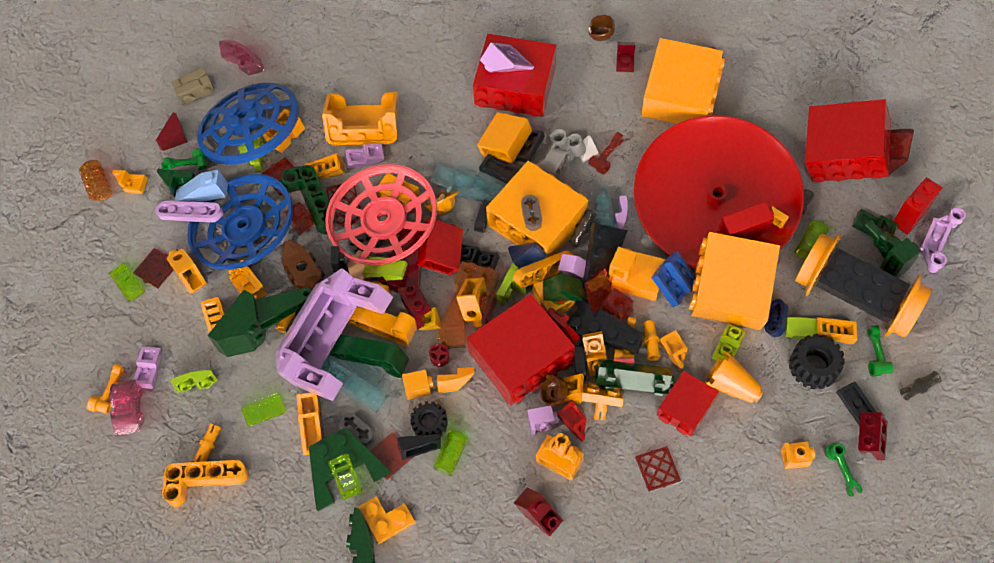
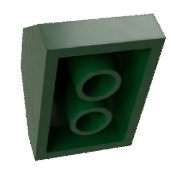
M305 287L260 299H255L253 294L243 290L207 336L218 352L226 357L255 351L258 346L263 344L266 337V329L301 309L312 289Z

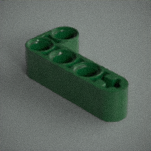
M303 165L284 170L280 182L289 193L301 191L316 229L321 234H328L325 219L329 201L315 169L312 166Z
M340 334L329 355L337 359L382 367L386 373L397 378H402V374L409 361V358L401 348L394 344Z

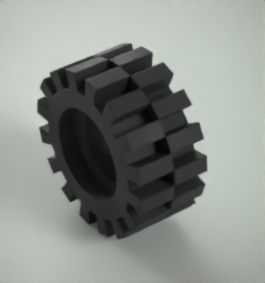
M425 401L424 405L419 403V407L413 409L414 413L411 412L410 419L415 435L440 434L441 437L443 435L442 432H445L446 426H448L444 408L439 403L436 405L434 401L431 404ZM432 414L437 418V422L433 427L428 428L422 425L421 420L425 415Z

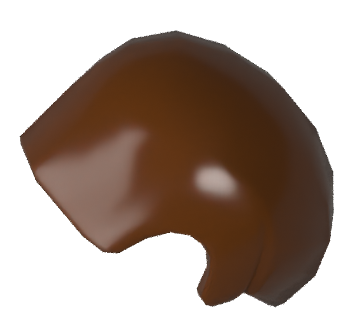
M598 15L591 19L590 27H588L591 38L596 41H606L612 37L615 25L611 16Z
M547 374V379L540 383L542 388L540 393L541 400L548 406H558L567 397V383L559 376Z

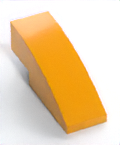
M314 393L296 395L303 455H309V446L323 439L319 396Z

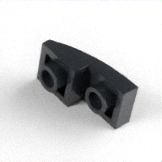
M462 245L460 264L473 269L494 273L500 256L498 253L480 251L479 247Z

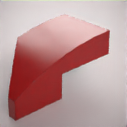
M550 307L547 311L548 315L572 343H576L580 336L566 324L569 316H560L555 309Z
M571 401L557 413V416L582 442L585 440L586 418L575 403Z

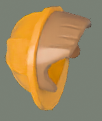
M441 190L438 195L435 194L437 215H444L452 210L455 203L454 196L459 194V190L448 193ZM429 197L425 200V207L432 212V203Z

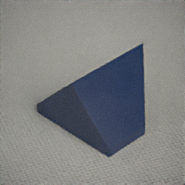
M536 243L514 245L508 248L512 262L519 269L543 260L547 255Z

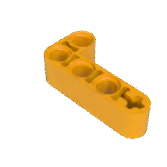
M359 306L356 307L347 322L352 326L403 346H409L417 330L415 319L407 313L400 312L398 317L385 312L381 314Z
M239 460L172 463L164 471L162 495L171 506L179 507L186 501L187 487L241 484L248 479L249 471ZM221 470L218 476H213L215 471ZM196 471H201L199 476L193 478V474ZM176 472H180L177 478L172 479ZM178 491L177 497L171 499V495Z

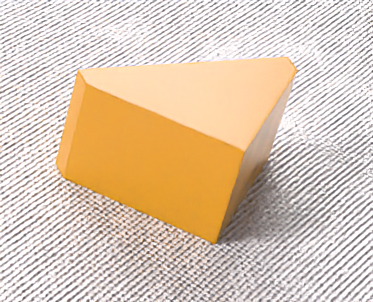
M581 373L563 378L568 387V394L564 402L570 403L573 401L574 403L581 404L584 374Z

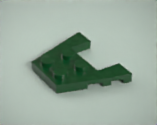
M346 427L309 446L315 505L318 512L335 503L326 483L363 464L366 465L373 482L391 474Z

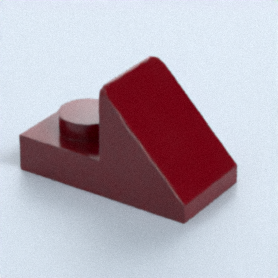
M617 42L616 72H634L635 42Z

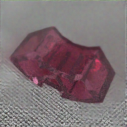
M219 41L221 58L230 64H238L239 69L247 75L264 71L261 60L250 49L236 41Z
M135 379L111 384L109 401L112 403L114 411L110 412L115 436L139 432L142 423H144V415L142 411L140 412L142 390L140 385L137 386Z

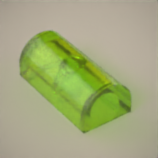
M812 221L794 253L806 259L821 233L827 234L828 227L821 221Z
M449 430L433 469L453 476L468 442L467 436L458 431Z

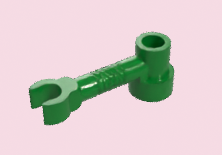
M200 148L192 151V158L174 159L167 157L163 158L164 162L161 163L163 170L197 165L199 170H205L209 165L207 157Z
M878 325L870 326L871 329H867V334L873 343L877 360L869 362V374L875 377L893 373L892 362H886L880 341V328Z
M837 443L829 444L824 450L825 456L829 460L837 461L846 481L847 494L850 497L854 496L852 492L853 486L856 487L858 493H862L861 485L853 478L843 456L846 451L845 447Z

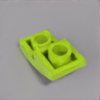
M368 257L367 260H381L386 258ZM398 260L384 265H365L363 274L366 278L383 276L386 281L403 280L407 262Z
M787 317L786 337L801 340L810 335L812 338L814 334H817L816 319ZM822 324V331L826 332V325Z
M728 323L711 359L717 361L720 358L723 360L725 357L723 353L725 351L735 357L746 331Z
M200 370L180 375L170 381L176 391L181 393L190 390L194 385H197L199 390L209 388L218 380L211 370Z

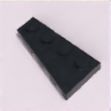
M599 223L591 224L582 286L583 300L602 301L609 282L610 264L618 247L622 248L628 230Z
M584 300L575 301L569 315V320L566 323L580 338H583L582 335L602 331L605 345L637 354L644 340V333Z

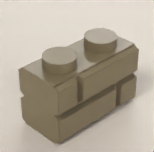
M204 68L171 81L182 105L190 104L195 99L202 96L206 97L214 91Z

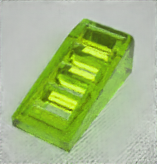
M125 262L109 272L129 302L145 293L144 288Z
M348 453L328 461L343 500L363 493ZM346 461L347 465L335 468L334 465ZM349 468L350 472L338 476V472ZM352 476V480L345 482L343 484L341 483L340 480ZM355 483L356 487L347 491L344 490V487Z

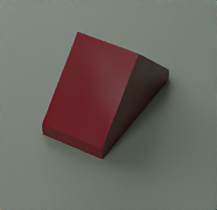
M174 112L156 138V142L162 151L187 143L181 122Z

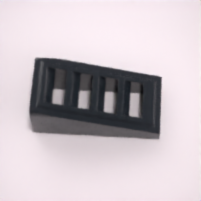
M440 434L398 437L397 445L402 460L440 449Z

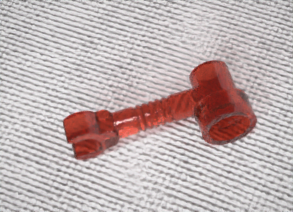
M619 132L615 133L605 150L599 157L593 155L588 165L595 168L598 173L605 175L611 165L606 158L616 147L622 144L624 140L621 138L624 135Z

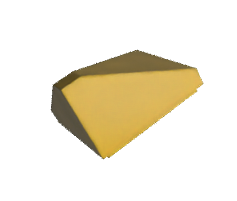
M432 307L430 312L424 314L425 318L422 319L424 327L419 330L442 329L437 309Z

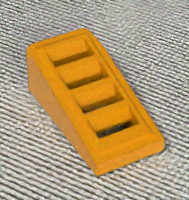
M338 153L304 164L315 168L319 179L345 173L343 160Z
M219 297L201 302L209 333L216 325H212V323L219 321L225 314L223 303Z
M817 317V334L819 337L826 335L828 340L832 338L836 342L854 344L858 340L857 321ZM822 324L826 325V332L822 331ZM830 326L833 327V333H830ZM837 328H840V334L837 333Z

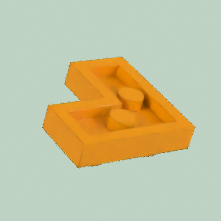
M377 496L358 506L378 544L415 523L405 503L388 513L384 511Z

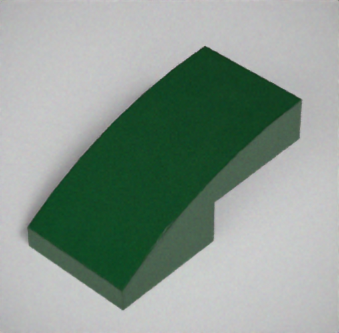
M863 209L858 211L852 227L866 233L863 228L872 220L882 232L887 231L894 236L898 226L897 223L883 215L877 218Z

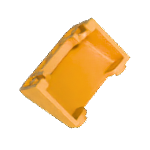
M398 92L384 93L381 97V105L348 106L343 95L327 93L322 113L326 141L335 146L394 143L398 133Z

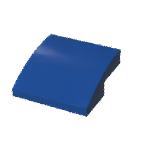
M675 251L659 266L651 278L672 307L680 304L685 293L692 291L696 276L678 251Z

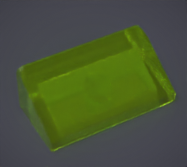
M279 392L241 407L248 427L286 413Z

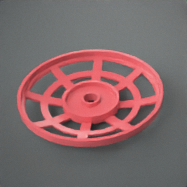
M394 164L369 167L347 179L331 198L325 219L328 237L334 246H339L340 253H343L344 257L353 262L364 265L393 263L412 254L428 238L437 217V201L428 181L415 170ZM385 173L398 174L395 184H381L373 187L369 180V177ZM405 176L418 181L426 191L419 197H416L411 190L402 186ZM362 181L366 190L357 196L350 206L340 202L353 186ZM393 190L390 197L378 198L376 192ZM401 192L412 201L402 206L397 199ZM369 196L371 202L363 210L358 209L357 206L361 201ZM430 197L432 203L430 224L421 223L422 208L420 204ZM416 208V221H406V213ZM336 209L347 212L345 217L346 232L335 235L333 221ZM352 216L361 217L362 226L352 230ZM381 216H388L386 220L379 221ZM403 228L410 229L411 232L399 242L396 235ZM417 230L425 231L413 246L403 252L401 246L411 240ZM366 233L371 239L366 246L359 242L355 236ZM350 239L355 246L364 251L359 258L353 257L340 246L338 241ZM389 239L392 244L389 247L375 248L379 240ZM393 250L396 253V256L386 259L367 260L371 253H385Z

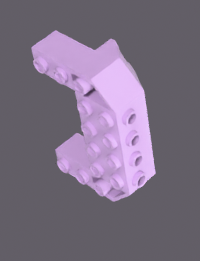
M344 269L338 270L330 277L317 283L275 351L277 374L296 387L333 401L343 383L330 373L320 370L357 306L384 314L393 297L380 285L354 278Z

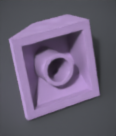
M491 42L480 59L485 65V69L489 72L533 70L534 68L525 57L512 45Z

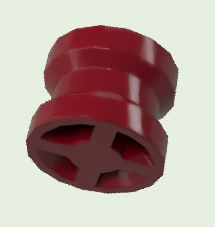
M437 343L430 348V361L434 366L444 367L449 363L450 356L447 346Z

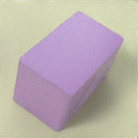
M562 254L558 270L573 278L584 279L586 260L579 256Z

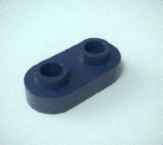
M775 299L771 302L768 321L765 324L766 333L772 337L781 336L786 329L788 305L781 299Z

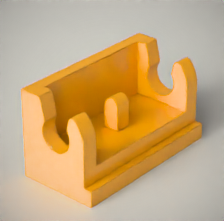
M248 266L228 271L230 281L240 294L243 290H246L253 294L255 299H260L267 295L263 285Z

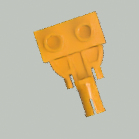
M559 433L553 437L550 435L546 436L536 454V462L572 481L583 462L584 454L578 447L574 445L570 447L571 442L568 436L565 435L564 437L563 433Z

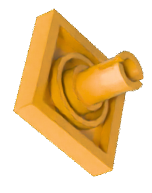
M596 382L584 383L581 401L596 403L593 418L598 420L599 412H601L600 420H606L608 405L622 407L624 389L614 388V390L605 389V386L596 385Z

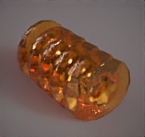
M90 160L82 164L79 168V173L89 199L103 201L112 195V191L104 169L101 167L102 164L97 160Z

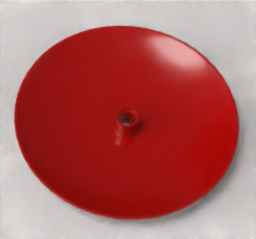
M710 115L680 122L664 131L650 144L643 154L635 174L634 201L641 224L654 243L669 256L673 252L678 251L688 266L696 268L697 262H699V258L702 256L699 255V249L703 237L707 238L709 232L717 233L722 217L764 202L767 203L768 207L772 208L773 206L788 215L789 218L783 228H779L772 223L767 233L749 240L780 245V251L791 239L800 222L804 205V188L799 169L793 157L785 146L771 133L743 119ZM718 193L721 197H715L713 194Z

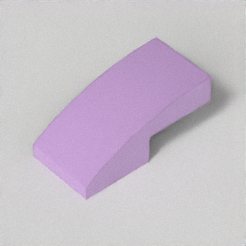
M381 143L364 144L363 149L345 150L344 153L347 169L364 167L384 160Z
M627 195L619 196V213H615L614 226L616 228L625 229L628 209Z
M141 347L136 360L138 368L132 381L133 387L153 389L160 364L161 348Z

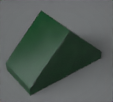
M565 273L543 281V301H582V281Z

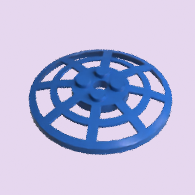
M258 83L240 88L222 98L205 115L197 135L199 147L211 161L225 165L241 164L260 158L274 150L290 135L299 116L298 101L290 89L276 83ZM274 89L282 90L288 94L290 100L279 101L271 91ZM258 94L253 99L245 100L246 95ZM268 96L273 102L262 105L260 100ZM238 99V103L230 108H225L228 104ZM291 105L290 115L285 125L276 123L280 107ZM274 108L271 118L267 119L266 110ZM225 114L223 120L215 124L218 115ZM211 119L210 128L204 132L208 121ZM261 124L264 125L260 130L251 135L250 132L256 130ZM225 126L227 131L222 138L217 135L216 130ZM270 128L278 131L271 140L256 149L254 148L253 140L262 136ZM210 134L219 143L215 153L207 149L202 141ZM232 134L243 135L244 137L241 139L229 140ZM246 144L248 152L237 155H222L226 145L237 146Z
M261 174L243 175L228 180L227 192L231 200L221 208L223 214L232 206H234L235 210L229 213L226 218L221 217L216 222H210L207 240L197 242L196 235L199 222H189L188 244L197 259L214 269L234 270L251 265L273 251L286 235L293 218L292 198L280 181ZM262 183L259 193H248L238 196L235 190L236 187L241 185ZM268 185L274 186L285 196V199L278 205L272 198L266 195ZM216 199L204 202L213 203ZM256 199L253 206L241 205L242 201ZM263 201L270 204L273 208L265 214L260 210ZM288 205L286 222L282 229H278L280 211ZM275 215L273 228H265L266 220ZM216 224L222 225V235L214 237ZM261 235L268 236L260 245L255 247L254 241ZM273 236H277V238L267 248H265L259 254L256 253L264 246H266L268 242L273 238ZM227 240L231 245L224 252L216 244ZM247 245V252L232 254L238 246ZM210 246L221 257L215 263H211L203 257L198 248ZM249 256V259L242 262L223 264L228 258L238 259Z

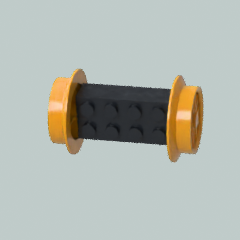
M821 233L795 282L806 287V296L810 294L816 284V287L887 324L890 322L884 337L895 333L905 338L918 319L933 290L921 283L922 274L919 273L911 285L836 248L842 236L841 233L834 238Z

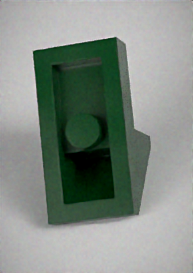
M157 169L159 177L173 197L176 195L178 186H183L195 177L191 171Z

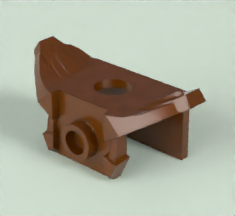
M289 239L283 244L281 260L287 277L292 285L295 284L297 290L305 287L313 289L317 283L324 280L325 273L320 266L317 267L315 265L316 260L311 252L308 253L304 246ZM301 262L307 264V268L304 271L296 269L297 265Z

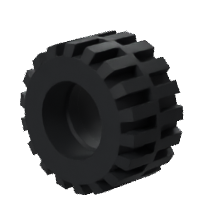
M814 334L812 338L808 335L796 344L789 359L791 361L789 369H792L791 374L797 377L796 381L798 383L800 381L803 382L802 386L807 387L809 385L811 389H816L818 386L819 389H824L825 386L829 387L838 378L843 370L845 359L843 358L844 352L839 351L841 346L839 344L835 345L834 339L828 340L826 335L819 337L818 334ZM816 355L822 358L827 368L819 369L813 367L808 362L806 356Z

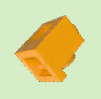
M808 441L784 443L780 449L785 469L807 467L813 462L812 459H815V450L813 446L809 447ZM797 451H802V455H799Z

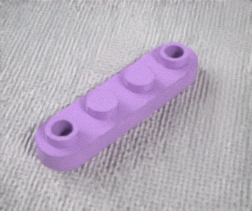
M163 201L157 205L155 213L162 220L216 222L222 217L223 210L217 203Z

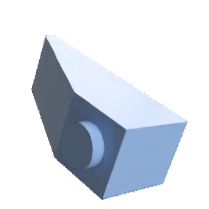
M219 170L200 173L176 190L175 201L204 202L225 198L228 182Z

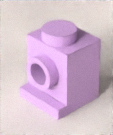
M551 405L527 410L531 435H535L537 430L540 432L549 431L554 427V424L559 423L557 412L552 411Z

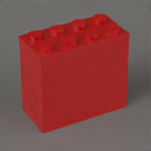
M487 33L481 57L491 42L512 45L534 68L533 70L489 72L485 69V65L479 61L473 82L475 106L493 108L499 111H511L517 114L523 113L534 117H544L556 68L557 45Z
M886 99L809 106L805 164L812 182L821 183L833 180L889 177L891 118Z
M532 294L467 337L469 354L510 406L514 403L522 402L528 393L536 392L541 387L540 383L547 379V374L557 376L559 371L562 369L567 370L574 362L575 346Z

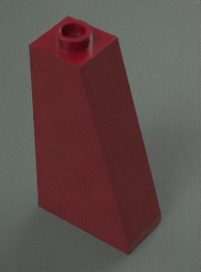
M403 228L398 241L403 240L411 230ZM417 230L411 240L401 246L403 252L420 239L421 231ZM419 248L401 259L407 262L403 280L386 281L381 276L380 282L383 285H387L389 291L399 293V288L414 281L420 288L421 266L417 265ZM394 250L392 251L390 257L396 256Z

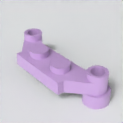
M953 208L949 215L939 219L934 217L919 250L923 252L928 264L927 269L932 273H936L939 269L943 268L947 262L946 256L941 251L951 228H956L966 217V213L962 208Z

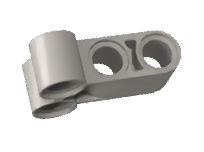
M557 129L551 133L550 138L553 146L540 166L543 171L553 174L559 181L573 158L581 157L586 152L582 137L576 133L567 136L563 129Z

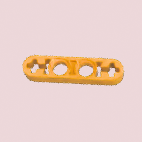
M566 250L522 267L515 272L513 281L518 286L524 288L559 274L561 271L558 268L562 254H574Z

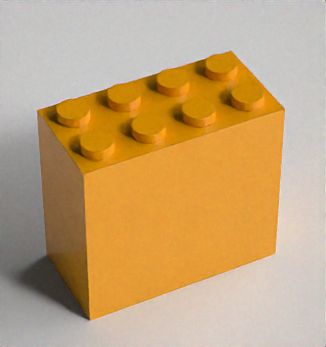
M660 38L643 99L641 116L678 124L691 118L712 115L725 61L722 58L723 51Z
M527 161L486 207L487 225L515 245L536 243L547 253L546 258L557 254L587 219L588 199L582 193L574 191L568 184L557 180L553 174L543 171L539 165ZM527 195H533L539 201L542 225L536 231L528 230L524 224L521 201ZM528 202L529 210H532V204ZM531 216L532 224L536 223L534 216Z
M709 232L707 238L703 237L699 249V255L702 256H700L699 262H697L695 271L699 275H696L692 291L695 293H693L689 304V310H692L691 316L761 330L768 321L780 245Z

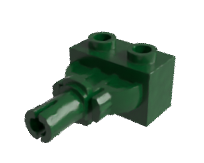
M872 220L863 228L874 239V246L879 249L884 258L880 269L897 278L911 268L921 252L918 246L908 238L901 241L887 231L882 232Z

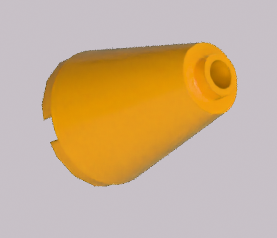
M725 351L723 353L724 359L721 360L719 358L708 373L707 378L710 379L709 382L705 381L704 383L717 391L749 403L757 402L763 394V391H761L762 386L729 352Z

